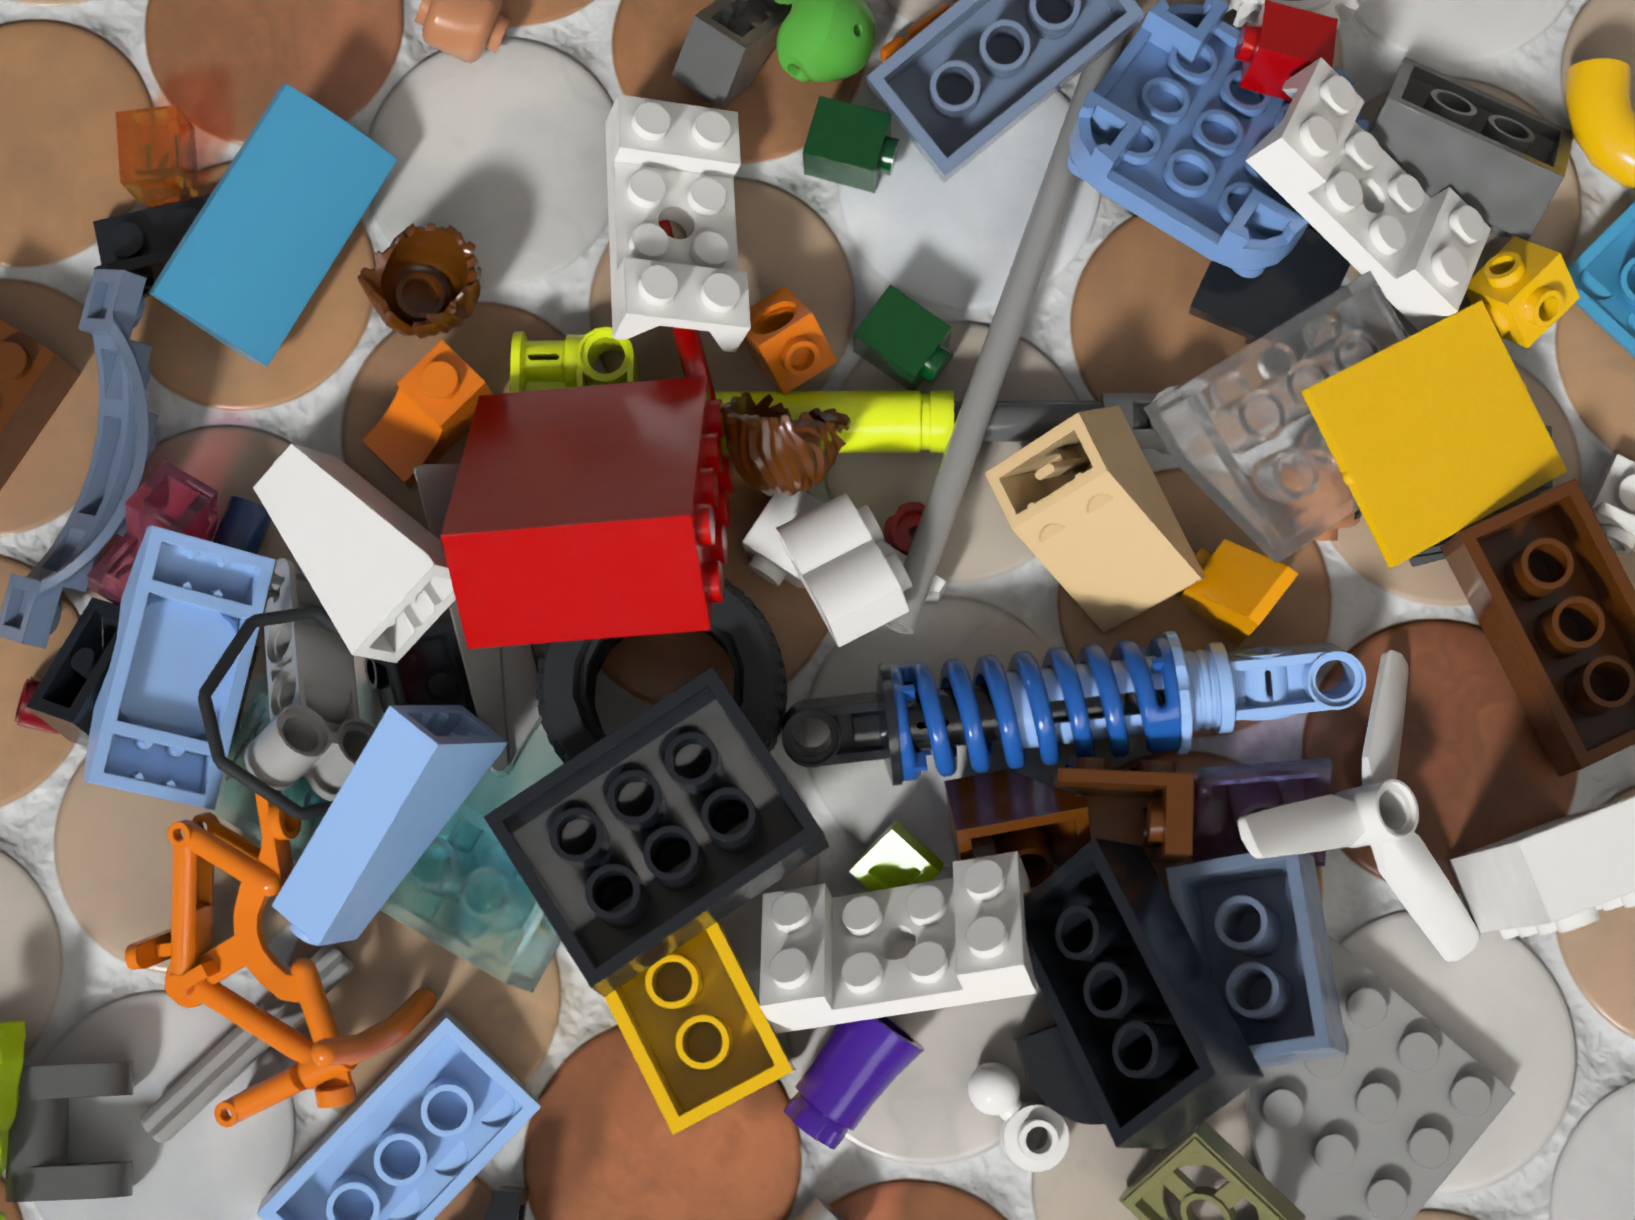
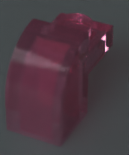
M166 460L125 502L127 532L87 574L88 589L114 604L120 605L131 569L148 526H157L211 542L214 537L219 516L218 491Z

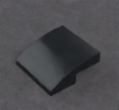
M1307 228L1293 250L1278 264L1266 267L1258 277H1242L1235 273L1232 268L1211 260L1190 305L1189 314L1246 337L1245 345L1254 350L1303 369L1350 267V263L1323 236Z

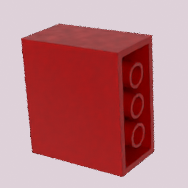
M708 376L479 396L440 535L467 649L693 632L711 629L713 603L724 601V579L721 564H727L728 561L725 528L731 527L729 493H734V471L730 455H722L720 439L725 438V430L720 408L723 406L722 399H711Z

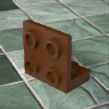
M1075 757L1070 758V765H1065V768H1058L1051 778V786L1074 795L1152 798V802L1148 803V808L1142 807L1140 816V845L1151 847V862L1178 863L1192 855L1194 773H1177V762L1140 760L1136 761V767L1130 768V771L1110 770L1109 759Z

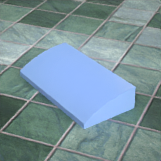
M446 1009L261 1200L257 1214L263 1220H434L541 1108V1104L506 1066Z

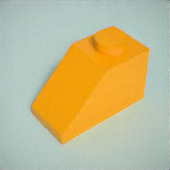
M1224 539L1213 554L1202 547L1195 555L1206 578L1186 588L1178 601L1239 646L1261 624L1298 576V573L1285 564Z

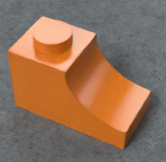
M440 340L396 383L399 388L390 407L374 428L361 440L409 488L416 482L413 467L423 464H435L470 429L479 396L493 394L487 383L443 340Z

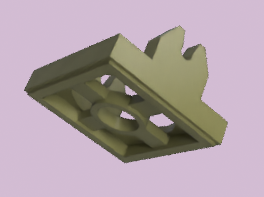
M1205 1120L1171 1146L1162 1149L1149 1168L1132 1182L1119 1198V1201L1139 1220H1178L1171 1212L1165 1195V1187L1182 1202L1180 1206L1181 1220H1199L1191 1207V1202L1198 1199H1203L1216 1205L1222 1212L1224 1220H1235L1236 1213L1233 1206L1244 1197L1256 1207L1259 1216L1258 1220H1304L1306 1218L1304 1213ZM1205 1165L1216 1169L1227 1181L1218 1189L1208 1186H1197L1179 1168Z

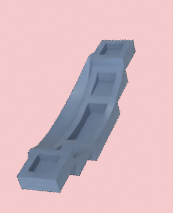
M94 269L78 327L79 330L92 334L98 365L99 412L92 459L80 496L65 526L48 552L26 577L11 574L0 612V637L46 649L50 634L56 630L60 622L62 606L59 599L62 588L67 587L86 592L90 578L95 575L99 568L101 551L107 546L114 535L126 537L128 526L138 513L140 507V493L138 489L145 464L151 459L156 448L157 436L155 426L158 419L157 414L148 412L145 391L151 376V368L148 362L152 346L130 339L132 330L140 322L145 308V299L142 293L147 278L126 270Z

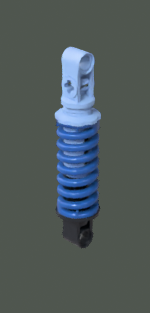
M1175 631L1163 632V636L1154 637L1151 639L1148 647L1140 648L1131 639L1120 640L1115 644L1110 659L1099 644H1085L1077 655L1076 664L1063 647L1050 648L1044 656L1042 668L1039 667L1037 660L1030 652H1015L1011 657L1007 672L1004 671L1001 662L996 656L992 654L983 655L978 658L975 665L973 684L967 667L962 660L958 658L947 659L940 671L939 689H937L930 668L923 662L892 666L889 665V662L879 663L876 692L804 699L792 705L786 712L782 723V744L786 754L793 762L810 768L884 759L892 786L902 785V781L916 780L920 777L922 771L928 770L926 756L932 755V753L937 772L943 777L952 776L957 770V746L967 745L973 770L978 773L987 772L992 765L991 742L1002 741L1006 763L1012 769H1019L1025 765L1026 748L1039 747L1042 762L1046 765H1055L1061 758V744L1074 743L1076 757H1094V741L1109 739L1111 754L1119 758L1125 757L1130 751L1128 737L1145 735L1147 750L1153 754L1174 751L1178 755L1188 754L1191 748L1193 731H1199V729L1210 730L1213 728L1217 734L1230 733L1234 729L1235 720H1274L1299 713L1348 708L1362 696L1366 687V673L1363 665L1355 656L1327 642L1296 646H1258L1239 649L1232 653L1226 652L1222 642L1207 643L1204 650L1196 649L1190 652L1189 650H1183ZM1339 660L1343 668L1340 682L1330 690L1319 691L1316 686V674L1319 668L1328 661ZM1127 693H1129L1130 699H1131V702H1128V703H1127ZM817 718L827 724L830 734L823 744L817 747H806L798 743L792 733L794 727L803 719Z

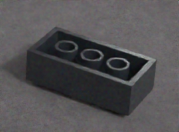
M1094 838L1024 897L1026 942L1035 979L1116 1148L1166 1149L1264 1077L1143 846Z

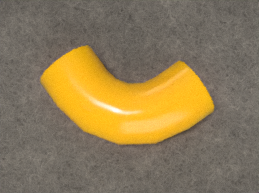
M1596 58L1575 63L1566 71V107L1572 136L1592 166L1621 186L1635 189V111L1631 101V67L1626 62L1610 58Z

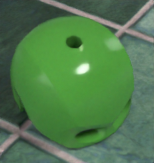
M774 0L777 4L792 5L790 13L779 28L776 41L778 60L782 68L790 76L804 83L832 82L846 79L859 72L865 66L874 48L876 31L874 16L866 0Z

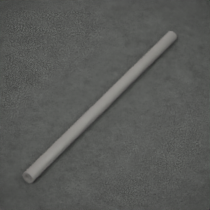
M1127 35L1081 72L903 565L912 583L911 588L903 591L909 612L884 624L894 631L914 634L1076 180V176L1070 172L1067 166V157L1070 152L1069 137L1089 89L1094 91L1118 59Z

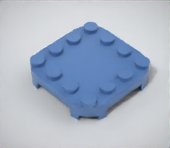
M1161 0L1148 10L1142 27L1094 91L1089 89L1069 137L1068 169L1073 175L1084 179L1105 197L1206 258L1232 268L1235 273L1242 277H1258L1266 267L1276 265L1286 257L1309 226V221L1305 220L1245 161L1249 152L1282 121L1291 101L1239 88L1243 61L1235 60L1234 52L1240 30L1222 20L1229 7V3L1222 0H1205L1203 5L1178 3L1169 6L1166 0ZM1337 67L1334 71L1338 75L1346 78L1352 86L1355 82ZM1361 110L1355 120L1364 131H1367L1370 121L1362 119Z

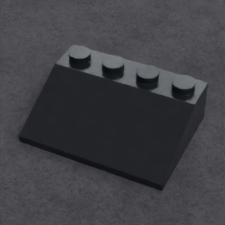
M712 667L484 816L487 824L590 988L603 997H606L829 847L824 832Z

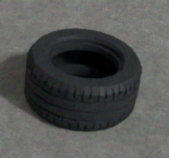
M723 578L724 601L713 603L711 629L701 632L710 635L729 655L735 671L733 699L768 751L771 752L775 748L777 738L782 730L788 696L782 654L776 637L763 613L755 606L750 597L747 598L741 589L733 586L730 581ZM625 637L544 643L541 648L543 654L538 659L539 671L536 674L538 713L542 716L541 724L547 733L549 743L553 746L555 753L563 763H566L607 736L603 731L595 708L596 677L609 651Z

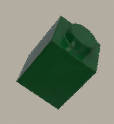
M819 96L802 152L804 175L875 193L880 173L891 175L899 149L900 139L891 137L892 114Z
M889 285L853 333V352L909 391H916L924 379L934 383L949 364L954 354L953 351L948 349L952 327Z

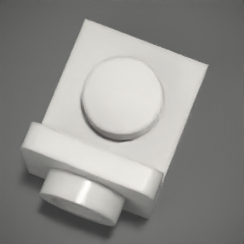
M1617 454L1609 460L1589 505L1613 550L1628 554L1632 551L1635 552V462Z

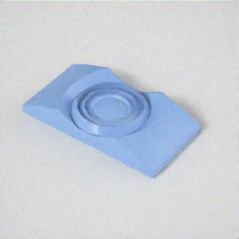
M153 525L147 527L121 598L117 638L110 666L94 705L83 782L215 810L224 772L218 769L212 761L198 703L199 690L244 621L254 614L263 613L276 559ZM259 627L255 629L211 696L227 758Z

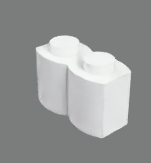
M845 492L776 528L794 569L838 647L909 612L903 591L911 588L912 583L897 554L892 552L884 557L876 543L884 540V536L868 505L856 509Z

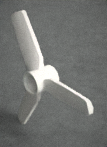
M1389 650L1381 654L1362 753V786L1342 790L1335 795L1330 794L1241 816L1238 819L1239 833L1249 853L1257 859L1305 854L1343 847L1359 848L1371 845L1378 871L1444 960L1447 962L1458 961L1475 950L1481 936L1447 877L1420 836L1414 832L1419 821L1417 800L1412 790L1404 782L1397 780L1409 667L1401 653Z

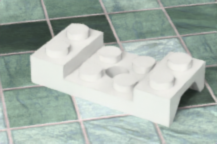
M1322 57L1285 81L1282 90L1292 101L1282 121L1249 152L1245 161L1305 220L1309 221L1308 223L1406 319L1421 331L1458 312L1491 228L1483 221L1479 212L1467 205L1450 187L1430 197L1422 189L1419 182L1413 176L1407 174L1379 146L1377 140L1355 122L1364 100L1355 92L1353 86L1346 78L1338 75Z
M618 94L605 122L613 339L626 340L657 326L709 331L723 351L736 352L751 328L747 272L739 271L733 179L741 165L738 112ZM671 220L678 223L684 228L687 238L674 239L669 237L659 226L658 222Z
M1018 851L953 862V878L834 898L825 883L763 894L759 1007L776 1034L1037 994L1036 980L1025 932L1023 893L1030 892V880ZM901 940L915 941V946L907 956L897 960L885 958L887 950L894 943Z

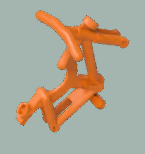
M256 793L255 797L262 833L261 848L221 824L217 816L210 812L198 814L191 821L187 819L176 821L169 826L167 835L170 843L173 845L171 929L131 943L125 950V962L131 970L146 969L171 959L165 975V991L178 1005L193 1008L204 1004L296 1062L295 1065L220 1102L215 1108V1119L221 1126L227 1128L306 1089L311 1090L315 1088L318 1108L339 1107L356 1101L357 1094L355 1083L352 1081L351 1070L357 1066V1063L367 1060L402 1041L435 1008L437 1003L434 991L430 988L422 987L417 989L389 1018L358 1034L339 1035L314 961L309 958H299L289 968L281 964L267 946L262 931V913L268 898L279 894L294 868L289 839H294L298 836L301 829V819L291 817ZM204 822H205L206 825H207V830H205V828H204V826H203V823H204ZM181 830L184 832V837L181 835ZM215 865L241 881L234 907V936L212 949ZM247 966L258 982L279 1000L301 1004L312 1040L219 982Z

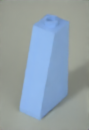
M389 705L277 895L272 907L291 922V931L298 938L309 944L323 946L357 940L496 761L508 741L462 705Z

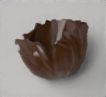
M412 223L393 239L391 245L384 252L377 251L373 253L374 268L368 269L364 267L360 271L358 281L387 327L399 332L403 336L416 335L420 339H424L428 336L439 335L440 333L447 334L452 328L461 327L464 319L472 316L480 297L481 286L479 280L482 269L478 267L477 258L474 256L476 245L471 241L466 243L461 232H458L453 226L437 228L434 223H428L426 227H416Z
M748 392L742 393L741 397L733 396L730 402L725 403L720 408L724 421L726 448L735 470L745 482L768 496L776 493L793 496L797 492H805L809 488L821 483L830 468L835 464L840 449L846 444L841 438L842 430L848 431L850 428L851 420L846 414L836 412L835 408L821 412L817 407L809 412L801 413L798 420H792L789 410L784 408L783 403L769 407L774 400L770 394L761 399L757 405Z

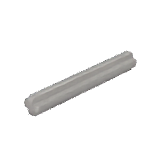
M335 944L323 946L310 959L314 961L326 994L353 969V964L349 957ZM273 994L259 1006L290 1027L304 1016L300 1003L279 1000ZM237 1026L141 1116L140 1123L143 1128L159 1143L170 1141L270 1046Z

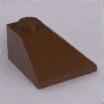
M1009 769L944 781L957 861L1018 851L1030 880V892L1091 841L1088 806L1085 798ZM1030 892L1023 893V898Z

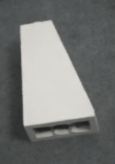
M291 443L253 487L352 655L397 663L456 600L442 541L336 456Z

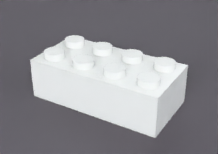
M1635 796L1563 816L1448 860L1472 920L1479 932L1500 931L1503 940L1519 935L1521 938L1537 933L1539 936L1555 931L1564 933L1601 919L1597 910L1603 909V911H1608L1621 906L1625 908L1635 906Z

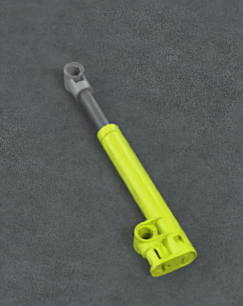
M612 327L595 328L587 334H567L565 340L528 341L524 331H514L512 335L510 393L640 382L639 361L632 343L629 339H613ZM614 350L625 355L623 364L613 373L603 374L593 369L595 360L605 351ZM1184 386L1168 387L1160 393H1101L1100 401H997L982 442H1033L1078 412L1119 405L1141 449H1155L1161 454L1176 455L1185 452L1193 446L1206 424L1208 413L1206 404L1199 393ZM931 390L930 394H921L920 391H790L785 395L781 391H715L717 400L722 399L723 405L730 402L733 396L741 397V394L745 392L751 394L753 401L757 405L761 399L770 394L774 400L769 407L783 403L784 408L789 410L792 420H798L801 413L809 412L817 407L821 412L835 408L836 412L846 414L851 420L849 430H842L841 438L846 444L840 449L839 453H920L921 450H930V453H944L963 402L954 401V390ZM1170 408L1182 411L1189 419L1190 430L1179 434L1166 430L1160 423L1159 413ZM721 438L722 454H729L726 448V438Z

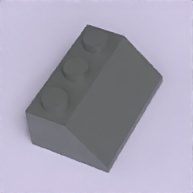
M1404 57L1368 132L1407 174L1413 176L1419 182L1422 189L1430 197L1450 187L1467 205L1479 212L1483 221L1491 228V233L1506 238L1515 235L1527 241L1530 239L1565 177L1573 141L1570 130L1407 57Z

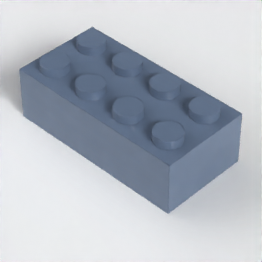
M959 0L866 76L867 84L945 183L1136 28L1145 13L1135 0Z

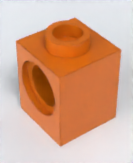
M785 285L750 307L751 328L743 340L758 367L784 395L837 362L813 313Z

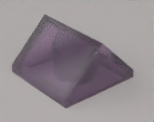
M1318 758L1217 766L1193 770L1191 772L1194 773L1193 863L1249 853L1239 833L1238 819L1241 816L1285 804L1330 795L1332 774L1330 759ZM1326 850L1309 853L1314 857L1316 867L1325 866Z

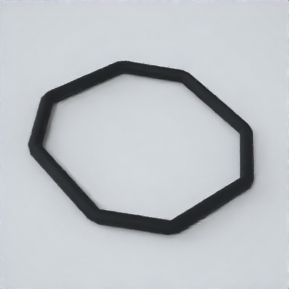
M315 606L254 614L247 618L207 677L198 695V703L212 761L217 768L291 817L301 820L325 816L333 801L301 807L228 759L225 755L211 696L257 627L315 619L340 636L327 612ZM373 659L386 668L395 705H408L398 664Z

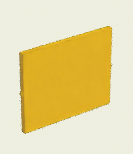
M1482 300L1301 391L1342 473V479L1348 485L1389 568L1401 564L1568 472L1527 391V385L1522 381Z

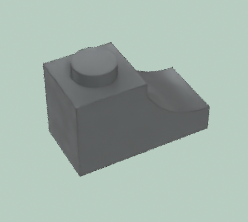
M774 0L714 1L694 15L672 77L691 88L697 97L713 102L723 108L751 87L758 70L776 46L779 28L790 13L792 5L777 4Z

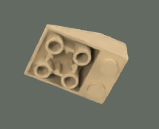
M1119 405L1081 411L1074 414L984 473L1012 530L1103 633L1112 631L1206 578Z

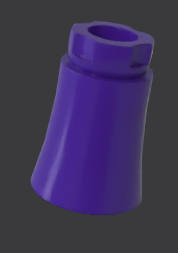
M888 1017L836 1024L815 1060L797 1083L796 1089L798 1092L788 1102L784 1113L791 1118L795 1125L813 1139L823 1143L830 1149H836L848 1129L855 1130L871 1106L894 1079L925 1049L909 1033Z

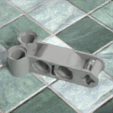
M279 558L276 560L263 613L315 606L325 610L303 571L295 568L294 563L290 559ZM315 619L264 626L270 723L245 750L244 760L247 770L275 790L290 788L301 777H306L308 784L315 793L323 799L333 801L376 729V726L359 718L354 655L350 653L340 636Z

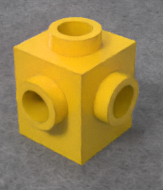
M1516 236L1495 256L1489 259L1471 278L1466 290V295L1471 305L1481 300L1483 301L1501 338L1527 349L1580 298L1560 252Z

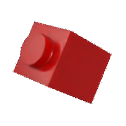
M1265 0L1255 23L1245 22L1237 39L1234 59L1243 61L1239 88L1292 101L1282 90L1286 80L1321 57L1332 68L1338 19Z

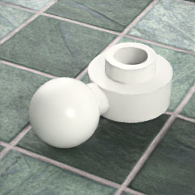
M987 1062L977 1067L969 1078L968 1095L972 1104L979 1111L988 1115H999L1003 1119L1000 1127V1142L1007 1157L1020 1168L1031 1172H1042L1055 1167L1064 1158L1069 1146V1130L1062 1116L1043 1103H1023L1019 1098V1079L1009 1066L1000 1062ZM1035 1127H1044L1047 1132L1045 1145L1038 1150L1029 1149L1026 1144L1028 1132Z

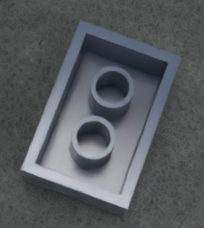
M1250 853L1166 868L1170 899L1259 1067L1265 1068L1348 1055L1314 857L1309 853L1257 859Z

